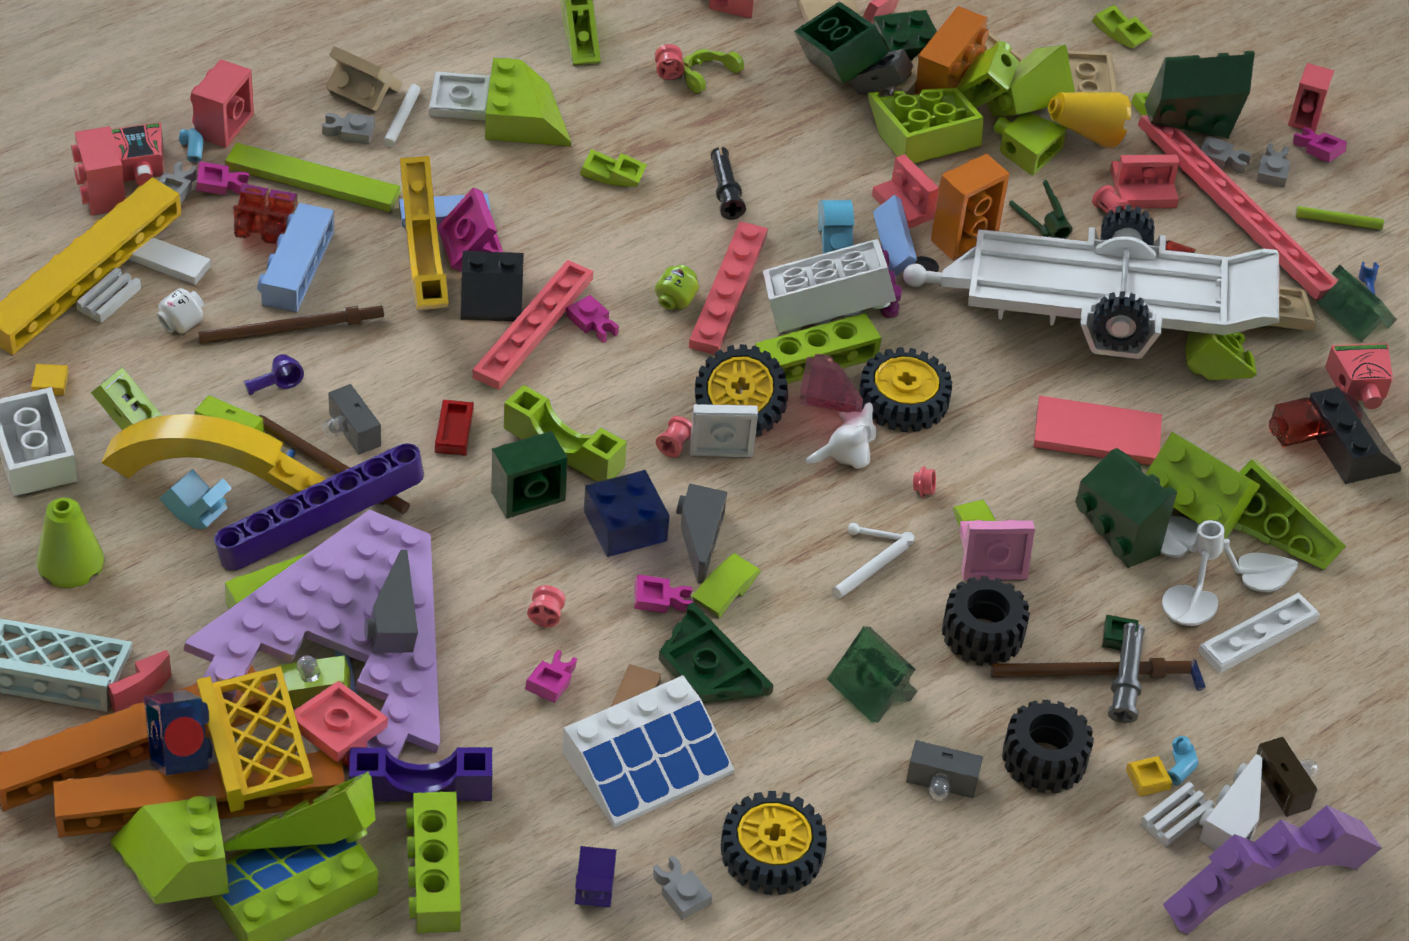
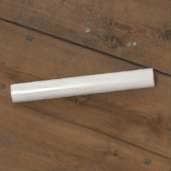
M412 84L383 140L385 146H394L421 91L418 85Z
M903 538L897 540L832 589L833 594L838 599L844 597L909 548L907 541Z

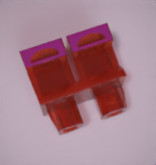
M242 184L239 191V202L233 207L234 235L238 238L246 239L250 237L251 232L261 234V239L265 243L276 244L281 233L284 234L286 231L289 215L294 214L298 206L297 194L271 189L269 193V188Z

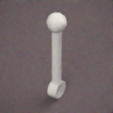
M851 523L848 526V532L851 535L861 533L894 540L903 538L907 541L908 546L912 545L915 536L910 532H904L903 534L860 527L857 523Z

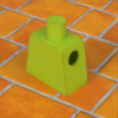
M1004 41L996 42L995 46L977 55L956 87L975 108L1007 92L1011 85L1019 62L1010 53L1011 46Z
M1027 112L1021 114L1013 122L1003 116L999 117L993 130L1002 135L1001 154L1034 176L1063 149L1067 127Z

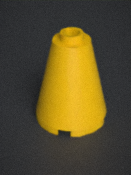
M1060 92L1051 98L1048 112L1052 120L1102 147L1115 148L1121 143L1128 130L1123 127L1125 119L1130 120L1131 103L1129 97L1120 92Z

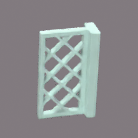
M0 618V654L6 653L9 659L0 658V693L108 712L111 706L108 685L118 681L132 652V642ZM5 632L20 635V637L5 641L2 636ZM50 639L53 643L39 647L35 641ZM78 644L86 646V649L72 653L68 647ZM28 645L31 651L16 655L13 649ZM109 650L120 652L119 655L105 659L101 654ZM61 651L64 657L53 661L46 657V655ZM93 656L98 661L86 667H83L79 662ZM39 659L42 665L28 662ZM68 665H72L75 668V671L61 668ZM105 670L109 676L106 677L95 674Z

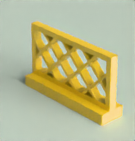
M281 666L212 683L211 676L197 679L200 699L230 812L245 809L243 801L314 783ZM277 679L278 686L271 695L257 690L261 683ZM237 689L244 694L235 704L224 699L222 693ZM251 697L266 702L258 713L244 708ZM272 706L286 711V714L279 723L265 717ZM238 714L252 720L244 732L231 726ZM259 724L273 730L266 741L252 736ZM280 734L294 739V742L287 751L273 745ZM246 742L260 748L252 760L238 754ZM267 752L281 758L273 770L259 764ZM288 762L302 767L303 774L292 777L283 775L281 772ZM253 771L267 776L263 784L247 787L246 780Z

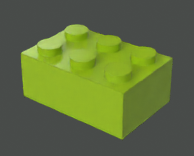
M1173 431L1146 472L1147 476L1154 474L1160 478V485L1162 487H1172L1177 491L1173 508L1199 524L1209 520L1221 523L1224 527L1225 539L1228 538L1260 487V484Z

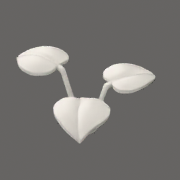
M1171 515L1161 554L1172 558H1179L1188 551L1193 553L1198 551L1201 555V563L1196 588L1189 585H1176L1169 588L1162 599L1163 610L1173 622L1185 626L1200 625L1213 618L1218 609V598L1212 592L1201 590L1204 583L1207 559H1216L1223 552V549L1235 573L1243 574V584L1249 589L1258 592H1273L1284 586L1298 568V562L1278 555L1256 552L1241 556L1237 563L1229 546L1230 540L1224 539V527L1221 523L1209 520L1198 524L1193 520Z

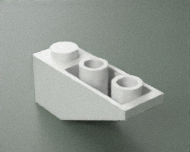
M1256 754L1248 765L1242 763L1234 775L1233 780L1235 782L1233 785L1229 786L1226 784L1216 800L1217 806L1215 808L1209 806L1199 822L1203 826L1199 841L1217 850L1234 834L1252 840L1260 814L1261 756Z

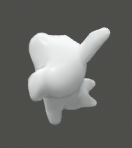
M865 404L862 412H839V416L844 424L834 431L829 443L807 457L806 462L808 464L819 463L832 456L840 464L850 465L855 469H861L869 465L870 450L868 443L876 438V426L873 425L872 404Z

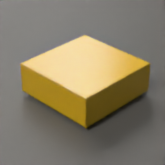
M36 364L31 385L32 391L52 387L54 395L64 396L69 375L68 365Z
M1159 756L1127 763L1126 772L1139 797L1171 790L1173 782Z

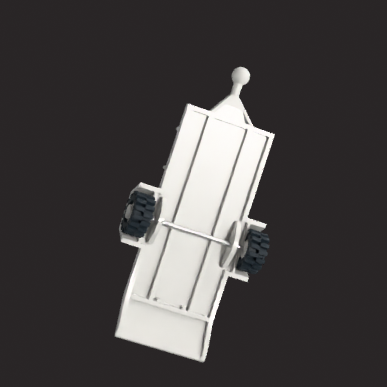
M1126 205V210H1122L1121 206H1118L1115 213L1111 209L1107 217L1104 216L1101 224V239H1099L1097 231L1093 227H1089L1088 242L978 229L976 246L945 268L943 273L926 271L920 264H910L903 273L905 283L911 287H920L924 283L941 284V287L970 289L968 306L998 309L1000 320H1002L1004 310L1050 315V325L1052 326L1056 316L1081 319V327L1091 352L1100 355L1135 359L1143 358L1161 334V328L1227 335L1279 323L1278 250L1259 249L1231 257L1165 250V235H1160L1154 242L1155 226L1153 218H1149V213L1145 210L1141 214V207L1136 206L1135 211L1131 210V205Z

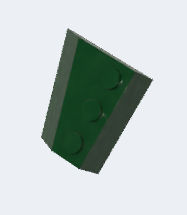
M1254 50L1244 51L1243 55L1229 56V53H1218L1217 57L1200 58L1199 55L1164 58L1144 104L1150 123L1229 139L1250 94L1255 57Z
M1116 448L1111 450L1080 481L1075 503L1079 511L1085 514L1094 525L1096 532L1103 536L1111 546L1114 555L1120 558L1127 568L1160 556L1177 491L1172 487H1162L1160 485V478L1154 474L1147 476L1142 472L1138 462Z

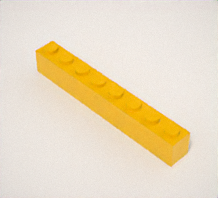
M152 177L146 183L137 187L134 193L123 202H119L102 219L97 220L84 234L76 237L62 252L54 255L45 266L32 273L29 279L17 289L10 291L7 297L0 302V348L13 356L72 307L111 271L127 261L132 256V253L182 215L180 194Z

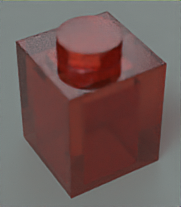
M1305 397L1275 404L1271 419L1269 420V429L1272 435L1276 436L1282 447L1316 440L1322 417L1310 399Z

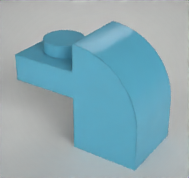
M820 200L818 202V232H822V254L853 246L854 211L852 201Z
M192 469L159 499L179 520L195 529H205L228 508L225 505L227 501L223 496L232 487L224 479H221L210 488Z

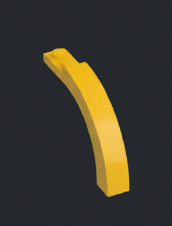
M430 156L400 158L407 246L416 310L448 308L446 273L443 274L437 234Z
M165 415L132 424L110 440L101 462L129 479L143 467L165 459L190 457L215 460L248 471L290 496L326 480L323 476L281 452L283 442L234 421L204 415Z

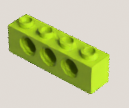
M863 313L772 339H766L755 343V346L759 347L760 352L763 353L766 350L771 354L772 359L775 357L778 360L780 367L783 368L787 384L865 363L870 358L874 359L875 354L880 351L882 337L867 314Z
M456 792L413 793V807L406 808L407 829H414V837H407L408 859L415 858V866L408 867V889L416 888V897H409V919H416L417 933L461 932Z

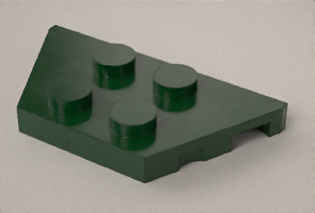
M694 602L690 603L687 607L686 615L680 623L676 624L671 638L666 640L659 651L658 660L675 678L684 676L700 697L702 703L772 694L773 684Z

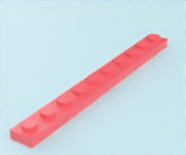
M1148 115L1141 116L1138 126L1166 155L1177 154L1181 170L1187 173L1219 207L1223 208L1234 219V222L1240 225L1263 249L1278 250L1279 264L1315 300H1320L1338 294L1341 285L1180 129L1150 123Z

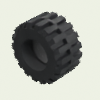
M981 576L979 580L972 577L968 578L967 583L963 581L958 583L956 589H952L949 593L942 623V635L945 636L944 642L947 646H952L951 652L955 655L961 654L964 661L969 662L973 660L976 661V665L982 666L983 663H989L991 666V664H997L998 661L1005 663L1010 660V656L1015 657L1019 653V649L1022 648L1030 615L1028 602L1023 600L1024 595L1022 592L1015 591V586L1011 583L1004 584L1002 579L999 578L990 580L988 576ZM978 619H986L994 623H987Z
M1035 700L1029 702L1028 707L1022 705L1018 708L1017 714L1013 713L1005 736L1002 759L1006 761L1005 768L1007 772H1013L1012 778L1016 782L1022 781L1025 788L1031 790L1034 787L1040 793H1045L1046 790H1051L1052 793H1060L1061 788L1067 791L1073 788L1074 783L1078 784L1082 780L1088 766L1094 738L1092 737V727L1087 725L1088 720L1084 715L1078 716V710L1074 707L1067 708L1064 706L1065 703L1060 701L1054 704L1050 700H1043L1039 704ZM1036 743L1051 744L1057 747L1058 750L1046 749Z

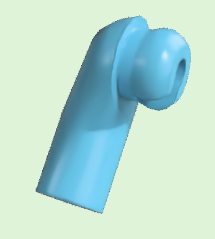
M190 128V130L182 129L179 132V141L182 145L188 144L187 160L198 163L202 159L203 137L195 128Z
M1179 736L1172 742L1176 765L1168 771V774L1173 782L1172 784L1176 786L1180 785L1198 766L1195 748L1191 744L1190 739L1185 736Z

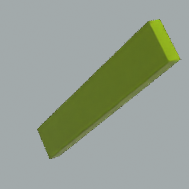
M237 142L225 159V165L229 166L230 170L247 172L249 175L387 212L391 211L401 194V186Z

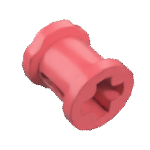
M1104 185L1099 188L1092 198V204L1096 208H1101L1107 214L1111 209L1115 213L1118 206H1121L1122 210H1126V205H1130L1125 199H1120L1115 194V190L1111 185Z
M673 416L668 422V428L665 433H661L656 439V446L659 451L668 457H678L683 451L682 445L684 442L691 439L692 423L685 417Z

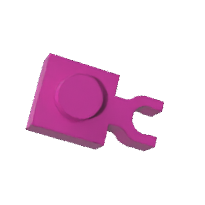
M1304 127L1302 135L1295 133L1293 137V144L1306 147V153L1317 157L1321 161L1331 162L1346 152V141L1325 132L1317 135L1313 130Z
M199 161L196 191L226 195V190L230 189L235 193L246 195L247 192L240 190L243 184L248 183L249 173L228 172L229 166Z
M591 295L567 307L566 316L584 333L594 330L596 337L602 343H605L607 339L605 331L611 332L614 336L619 334V326L614 321L609 320V311Z
M637 574L634 582V609L667 613L669 606H673L679 611L686 612L688 605L692 601L684 600L681 597L689 598L692 587L679 586L672 588L670 587V579Z
M557 650L553 656L552 664L542 660L527 678L525 690L555 703L570 685L571 673L576 668L577 658L573 657L567 663L561 662L562 651Z

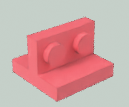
M904 154L895 158L892 180L874 186L872 196L880 205L893 195L899 197L902 201L910 229L934 219L939 187Z
M1177 154L1121 155L1120 161H1112L1110 172L1116 194L1120 199H1125L1131 205V208H1136V206L1141 208H1177L1179 198L1174 185L1179 166Z
M337 681L294 710L300 734L334 761L338 762L342 759V764L348 767L350 766V748H367V741L386 729L388 725V717L340 681Z

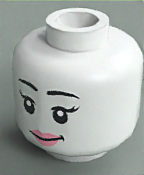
M178 288L160 301L158 304L159 312L156 315L162 326L169 333L185 334L202 321L203 311L201 308L204 306V302L195 291L189 293L185 289Z

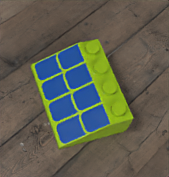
M346 838L332 844L251 849L226 861L229 894L209 897L238 941H285L377 895L378 869L359 842L353 841L348 843Z

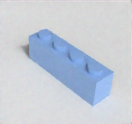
M299 203L295 213L289 215L286 231L284 234L281 233L279 235L277 250L275 254L271 253L269 256L267 271L265 274H261L258 280L257 289L258 292H261L262 305L298 312L334 234V210Z

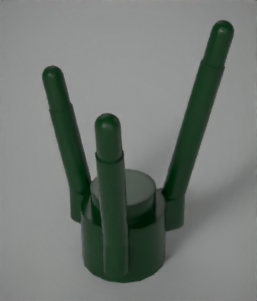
M1047 180L1043 181V186L1054 211L1045 216L1044 225L1040 224L1014 201H1009V205L1038 229L1043 237L1050 236L1051 238L1066 239L1073 231L1071 224L1064 215L1057 196L1054 195Z

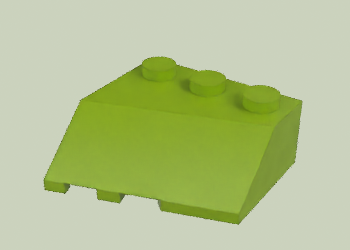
M493 58L485 115V140L571 146L569 134L549 83L522 60Z
M958 88L923 89L921 94L908 95L905 94V91H894L893 96L879 97L878 92L868 93L879 136L897 157L905 154L916 164L951 153L966 151L982 144L983 116Z
M196 796L188 800L142 806L110 840L113 850L122 855L123 863L128 870L132 869L137 875L138 883L154 904L229 894L226 859L216 796Z

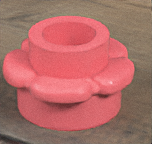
M926 466L920 468V471L915 472L913 476L914 491H919L922 498L925 495H934L936 490V472L934 469H926Z

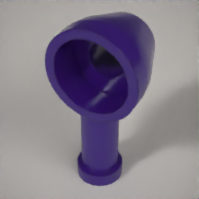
M280 354L273 359L270 373L252 380H245L244 385L249 396L258 390L274 384L282 389H290L302 381L304 370L296 359L286 354Z

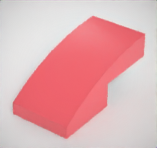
M167 650L134 662L136 674L108 685L110 705L114 713L127 709L134 704L144 702L169 680L172 675L170 656Z

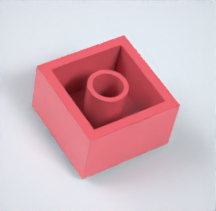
M220 59L213 69L208 70L201 83L193 88L190 95V100L193 104L192 123L194 128L202 135L204 141L226 148L254 115L251 69Z
M111 127L74 132L76 144L71 145V152L74 163L78 162L73 169L76 184H82L79 187L82 205L88 204L91 215L109 213L119 202H123L126 199L122 163Z

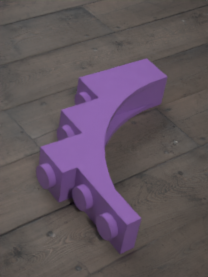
M1326 805L1301 827L1284 820L1278 821L1255 842L1234 834L1208 856L1212 862L1163 903V906L1182 933L1189 934L1213 912L1262 884L1293 872L1319 866H1345L1357 870L1382 847L1363 821Z

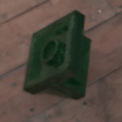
M1341 265L1332 272V275L1338 282L1317 302L1322 309L1361 343L1381 322L1390 328L1397 320L1375 294Z
M863 626L827 678L871 722H879L893 701L911 702L918 692L909 683L910 677L916 669L871 627Z

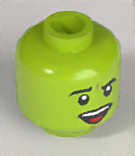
M685 265L670 266L665 269L657 281L654 290L662 307L667 310H673L674 308L683 310L689 306L697 294L699 283L696 273Z

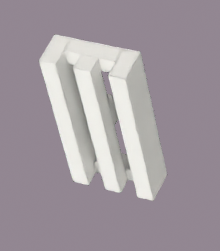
M116 267L76 302L77 311L102 323L141 289V281L136 277L132 280L131 275L128 273L122 275L121 269ZM125 285V287L114 296V294ZM105 302V304L99 310L95 311Z
M1191 782L1186 783L1142 817L1140 825L1165 847L1198 823L1209 806L1214 807L1215 803L1211 799L1207 801L1203 799L1204 793L1200 790L1197 792L1193 790L1194 785ZM1188 798L1186 801H1184L1182 804H1180L1177 808H1175L1173 811H1171L1169 814H1167L1164 818H1162V819H1161L1160 821H1158L1156 824H1153V823L1156 822L1159 818H1161L1163 815H1165L1167 812H1169L1171 809H1173L1176 805H1178L1180 802H1182L1184 799ZM1195 804L1198 806L1196 810L1166 833L1162 831Z

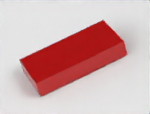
M443 399L435 440V453L466 456L474 413V402Z

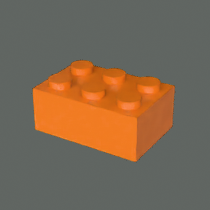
M960 6L955 8L918 55L915 95L921 94L923 89L956 88L974 58L986 51L984 49L989 36V30H987L988 17Z
M987 153L941 175L931 241L951 260L960 258L976 246L978 229L999 232L1010 173Z

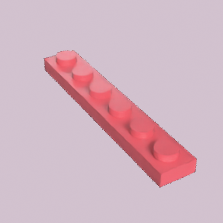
M739 221L689 339L690 349L714 355L716 351L721 349L767 238L768 228Z
M567 260L473 368L472 378L500 390L563 316L567 307L572 305L591 283L593 271Z

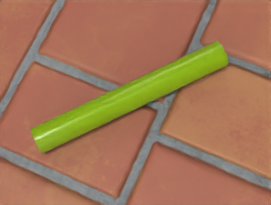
M1297 206L1295 214L1297 218L1382 230L1384 225V219L1302 206Z

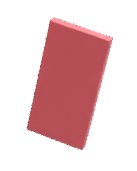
M1039 395L1033 447L1104 458L1111 450L1118 448L1139 464L1151 465L1160 451L1162 414Z

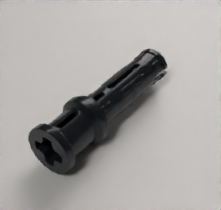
M719 147L712 150L710 155L718 182L716 196L721 202L719 207L720 213L726 219H738L746 211L745 202L741 199L742 189L739 183L735 182L729 151L722 147L723 155H720Z

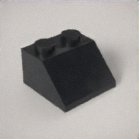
M463 251L460 320L515 321L522 313L524 253Z

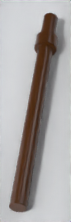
M383 305L365 308L351 306L345 307V311L199 331L198 336L200 344L341 323L355 325L360 324L361 320L384 317Z
M259 415V417L263 418L265 432L333 473L338 474L350 468L267 417ZM397 495L378 503L380 505L386 504L401 514H405L410 507V503Z
M1150 658L1149 661H1140L1138 675H1149L1150 678H1164L1166 674H1191L1192 665L1190 660L1165 661L1164 658ZM1120 662L991 664V676L1118 675Z

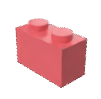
M1310 63L1306 64L1288 126L1298 129L1306 127L1315 133L1322 115L1334 70Z

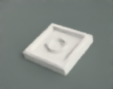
M435 72L429 116L485 121L491 76Z
M694 404L690 456L753 457L758 406Z

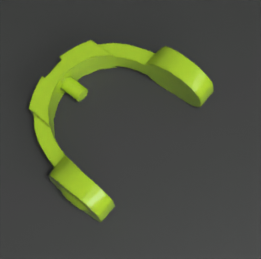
M700 49L687 55L683 59V73L686 77L687 86L695 93L706 90V82L703 76L696 71L690 70L693 65H701L702 62L716 60L722 62L728 70L738 73L744 69L742 57L734 51L725 54L708 49Z

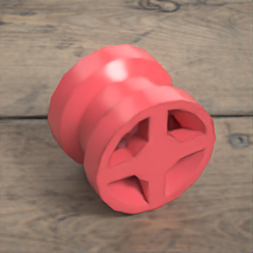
M665 44L656 50L655 62L658 75L665 80L679 78L684 72L681 49L673 44Z
M549 585L537 587L533 592V602L529 605L527 615L534 624L542 627H553L560 621V610L565 605L566 597L556 587Z

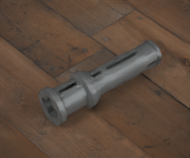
M1127 623L1123 627L1118 678L1111 685V691L1114 695L1113 703L1108 709V716L1120 723L1135 722L1139 714L1136 709L1137 697L1141 694L1142 687L1138 681L1145 628L1139 624L1137 632H1135L1136 623Z

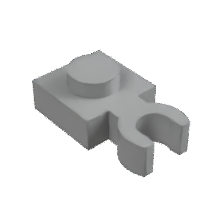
M326 113V123L322 124V134L325 136L340 134L342 141L370 144L376 126L375 117L347 113L346 118H340L337 114Z
M1209 136L1206 137L1201 147V150L1222 170L1227 165L1238 173H1244L1246 165L1249 164L1251 153L1244 150L1234 151L1233 144Z
M1269 143L1265 155L1261 157L1257 181L1285 187L1290 160H1286L1289 151L1288 147L1284 146L1282 152H1275L1272 149L1273 144Z
M178 161L173 167L174 173L164 172L158 181L180 194V203H182L192 190L191 183L196 180L197 172L196 166H192L188 171H183V164L181 161Z
M674 856L669 857L668 867L672 871L665 872L661 870L659 865L656 864L654 866L653 877L655 881L664 885L662 887V896L681 920L712 904L711 893L693 871L683 875L680 872L681 864Z

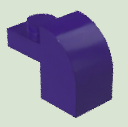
M580 846L578 875H576L575 904L611 908L616 849Z

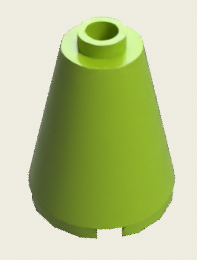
M58 498L50 502L46 508L36 556L38 572L42 578L44 576L51 581V585L56 587L74 588L84 586L90 582L89 578L96 573L99 575L102 571L104 553L78 502L71 498Z

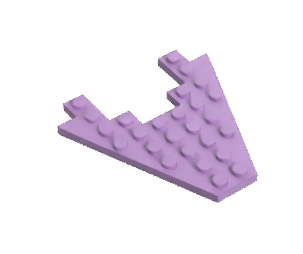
M369 509L192 635L185 642V652L211 662L203 678L211 676L212 683L246 675L259 650L292 663L304 638L365 662L366 664L356 682L355 689L385 701L380 712L388 717L387 728L367 741V748H386L397 759L406 741L435 753L439 748L440 724L431 534ZM400 550H407L418 628L413 653H372L371 639H365V619L371 618L374 603ZM238 690L223 692V698L232 702Z

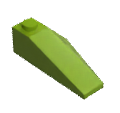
M1189 331L1185 345L1186 364L1195 374L1199 375L1201 373L1208 380L1246 379L1257 375L1252 352L1249 350L1245 352L1242 346L1246 339L1241 332L1219 335Z
M1251 459L1239 471L1260 484V487L1234 529L1279 548L1323 570L1347 547L1257 459Z
M369 772L328 789L327 793L313 800L314 804L310 805L309 801L305 800L284 812V817L282 818L277 814L236 833L223 843L225 851L332 844L345 838L348 843L362 838L368 834L366 828L376 820L372 779Z

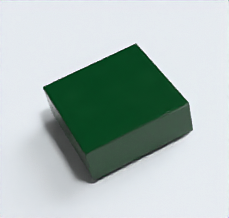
M1106 615L1102 647L1121 650L1124 625L1136 623L1135 632H1137L1139 620Z

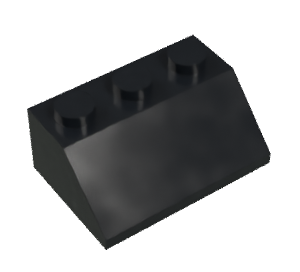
M1339 387L1310 394L1303 420L1345 484L1401 471L1402 467L1359 402Z

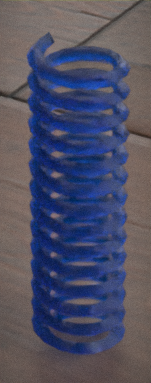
M1193 659L1194 661H1191V675L1196 690L1201 691L1205 688V683L1198 663Z

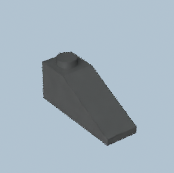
M689 484L686 496L680 495L676 514L681 515L680 529L697 583L702 584L705 581L725 515L727 491Z
M400 550L374 603L371 618L365 619V639H371L372 653H413L418 628L407 550Z

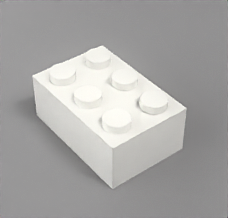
M52 387L0 399V457L13 496L78 481L75 455Z

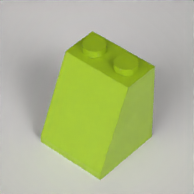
M1066 44L1036 48L1022 59L1018 64L1008 91L987 102L992 117L1018 115L1047 108L1051 98L1055 97L1057 93L1075 92Z

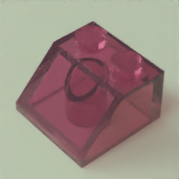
M815 354L814 358L807 357L800 390L801 404L846 413L853 411L862 412L863 398L839 363L833 362L832 357L822 354Z

